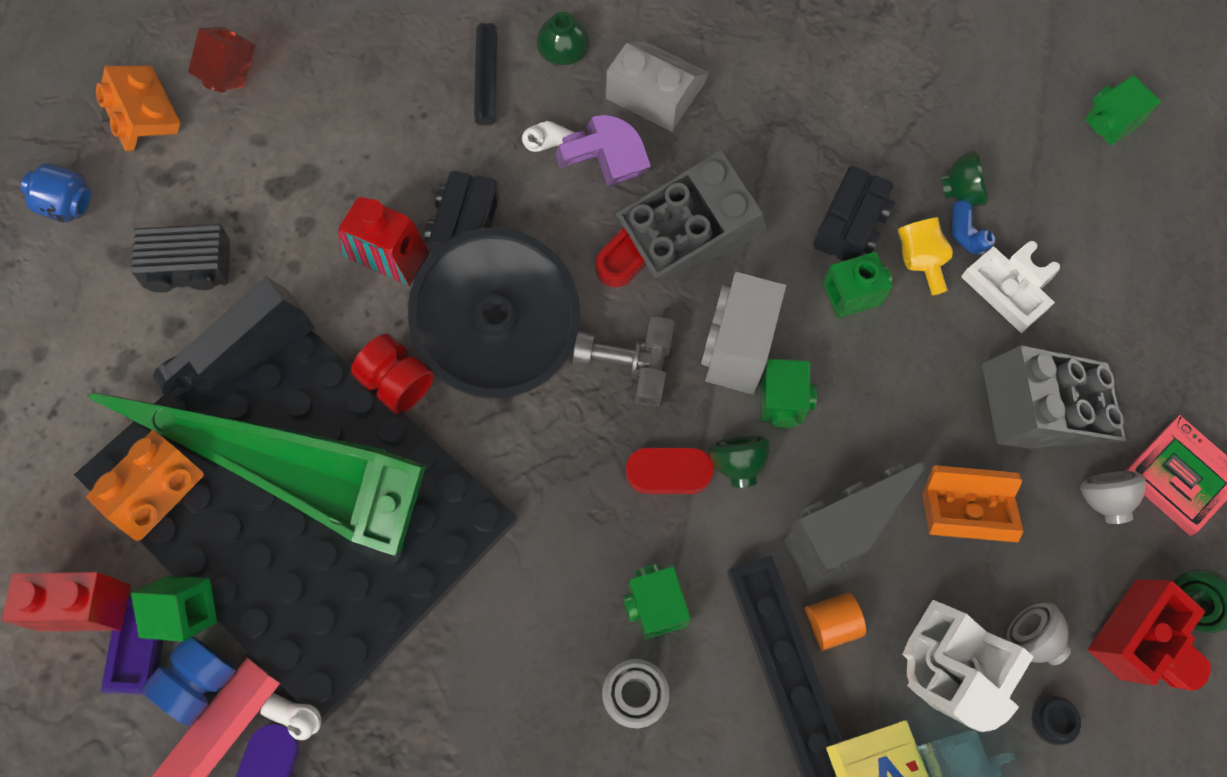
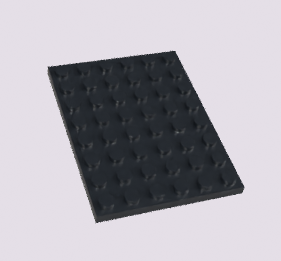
M310 331L223 388H219L210 381L204 380L181 395L173 397L163 395L154 404L385 449V452L426 465L401 552L394 556L352 542L268 491L163 435L161 436L197 466L204 475L140 542L173 576L210 578L217 621L299 704H309L316 707L321 715V724H323L518 522V517L402 411L394 414L377 397V389L369 391L351 374L352 366L317 334ZM135 421L132 422L74 475L91 491L97 480L102 475L113 470L128 455L133 444L145 438L152 430Z

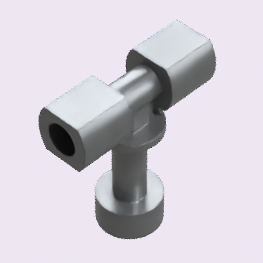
M650 317L646 342L637 341L635 350L595 343V334L578 331L573 364L590 367L591 359L632 366L631 375L639 376L635 403L650 407H660L666 372L662 371L664 356H669L675 321L662 317Z

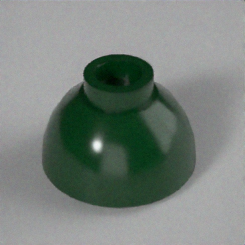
M558 12L546 20L537 35V49L540 55L553 64L569 65L576 63L586 55L589 48V39L585 27L579 20L567 12Z
M971 151L964 154L953 163L948 174L941 175L945 198L954 197L957 201H965L973 206H984L989 201L979 153Z
M761 436L725 439L715 442L709 448V454L718 471L731 480L732 487H749L757 484V475L765 468L770 454V441Z
M1197 569L1186 572L1175 579L1174 583L1205 610V613L1195 626V630L1204 633H1217L1227 628L1226 577L1211 570Z

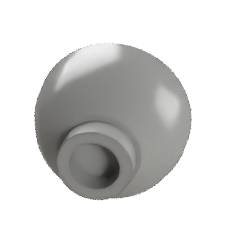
M1134 471L1103 473L1084 479L1080 484V490L1085 501L1095 511L1104 515L1106 523H1126L1134 519L1132 512L1142 502L1146 490V478Z
M1038 603L1027 607L1014 618L1008 628L1006 640L1025 648L1033 656L1031 662H1048L1050 665H1059L1071 653V646L1068 644L1069 629L1067 621L1060 609L1053 603Z
M641 659L626 660L616 665L608 673L602 690L604 706L609 715L619 724L629 728L647 727L660 719L668 706L670 695L668 682L661 670L654 664Z

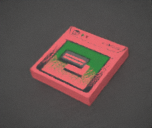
M1181 415L1173 419L1125 470L1138 472L1145 476V496L1189 536L1198 533L1227 501V455Z

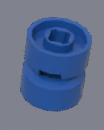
M194 636L184 642L181 641L169 655L172 665L170 667L159 666L140 689L161 710L189 727L209 705L206 693L208 691H219L237 671L223 657Z

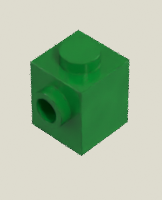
M1133 75L1115 88L1109 85L1102 89L1091 101L1094 107L1085 118V121L1112 146L1143 125L1161 101Z
M876 252L830 265L822 283L837 319L883 305L893 288L891 272L886 265H882Z
M767 359L760 378V422H770L776 428H793L798 424H803L809 411L815 410L817 401L816 385H810V361Z
M655 564L637 570L634 573L636 578L629 580L627 588L629 594L622 595L628 619L630 622L638 621L643 640L646 641L687 628L691 618L674 567L662 570L660 564Z
M165 576L131 592L139 638L184 642L217 623L210 578Z

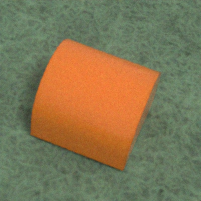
M850 592L803 608L820 652L860 639L866 635V625L862 611L855 597Z

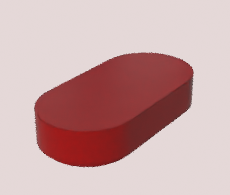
M624 227L596 257V275L603 284L609 287L627 285L647 265Z
M642 448L635 451L629 457L626 464L628 484L635 491L642 494H697L708 487L714 472L710 457L705 452L695 448Z

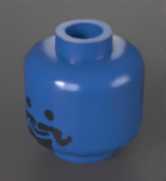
M43 163L35 171H28L21 182V193L25 194L28 209L35 214L60 223L70 222L75 217L81 218L91 200V189L86 186V180L80 173L53 163Z

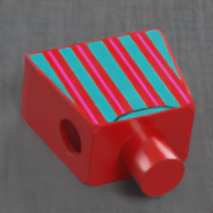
M358 197L338 229L340 254L342 257L409 287L429 255L428 249L413 220L404 214L383 206L375 199Z

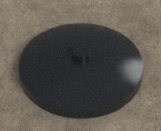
M483 228L453 237L439 246L426 259L412 284L408 302V321L417 352L437 378L453 389L467 395L486 399H503L519 396L534 390L548 381L561 368L576 342L580 324V303L575 283L567 267L545 244L518 231L504 228Z

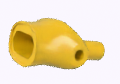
M935 217L918 221L897 229L902 242V257L906 267L911 271L925 272L932 296L947 292L941 266L950 261L953 252L941 231L939 218Z

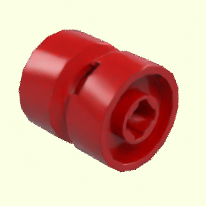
M385 333L371 340L360 351L352 364L351 374L369 391L377 388L378 399L394 414H398L400 411L405 413L413 408L428 392L434 380V373L417 357H408V350L392 335Z

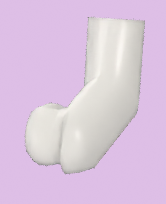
M546 121L526 129L522 135V142L528 150L539 152L563 144L562 138L575 132L554 122Z
M275 693L269 697L260 710L262 716L288 728L291 736L298 740L308 739L312 734L318 732L321 726V715L316 707L309 704H296Z

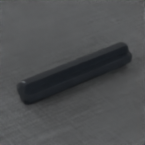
M480 23L476 27L474 117L476 124L480 126H491L496 121L497 27L493 23Z

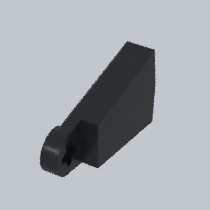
M266 276L181 353L163 362L155 370L153 380L162 394L167 397L181 395L204 380H208L219 388H223L309 333L315 327L290 292Z

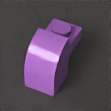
M608 115L592 117L587 125L588 136L585 135L584 131L567 135L562 138L563 144H560L555 152L560 169L597 157L607 187L642 176L651 167L643 142L636 130L624 120Z

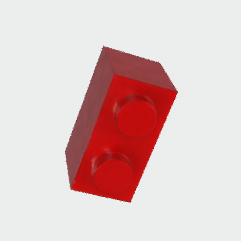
M98 572L15 573L11 575L2 622L36 631H122L130 584Z

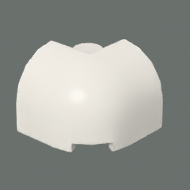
M932 600L911 634L902 654L907 658V678L909 680L907 686L934 709L980 732L997 729L1009 721L1019 708L1010 699V696L1033 659V656L1025 648L986 632L968 614L935 600Z

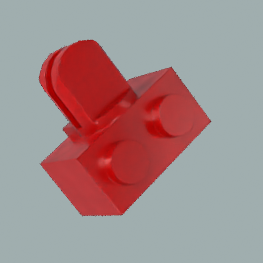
M1136 579L1087 649L1118 679L1123 681L1156 686L1159 680L1162 679L1172 688L1194 691L1202 688L1207 683L1211 672L1210 661L1192 645L1196 638L1191 635L1205 610L1172 580Z

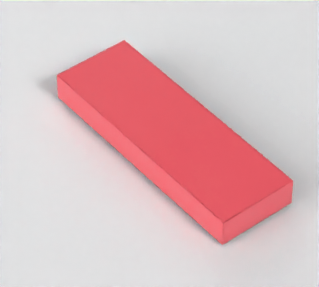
M246 658L151 777H207L280 683L258 664Z

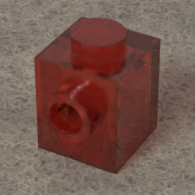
M226 27L199 28L188 73L202 80L204 87L215 92L224 93L227 89L244 88L256 44Z

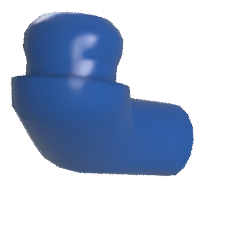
M958 201L953 204L952 237L970 254H985L995 244L993 233L988 232L987 229L978 231L973 226L972 204L965 201Z

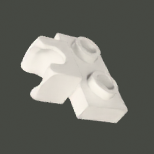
M1034 241L1026 243L1010 260L993 246L967 268L961 276L1020 333H1023L1055 303L1041 289L1058 273L1060 264L1051 262L1046 267L1034 265L1031 261V254L1037 249V244Z

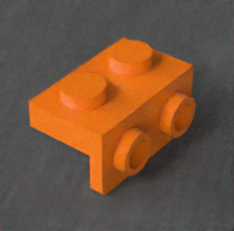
M152 65L104 67L102 81L96 86V97L100 107H105L110 118L111 131L115 137H119L125 151L135 150L138 136L178 134L181 123Z
M152 430L145 438L134 443L128 455L113 470L102 475L95 483L94 488L85 497L110 522L135 541H141L198 483L204 473L172 444Z
M933 466L922 493L929 535L1018 543L1024 532L1015 498L1022 483L1020 473Z

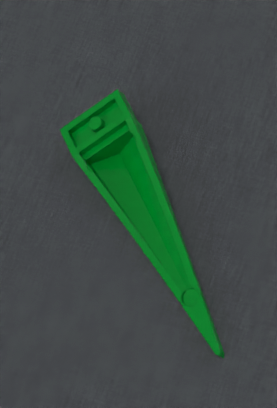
M104 393L88 395L92 401L156 431L252 482L352 542L394 556L402 550L426 465L385 452V449Z

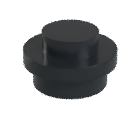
M1052 696L1040 700L1035 705L1032 712V725L1037 735L1043 741L1052 745H1066L1074 741L1079 735L1081 717L1071 702L1061 697Z

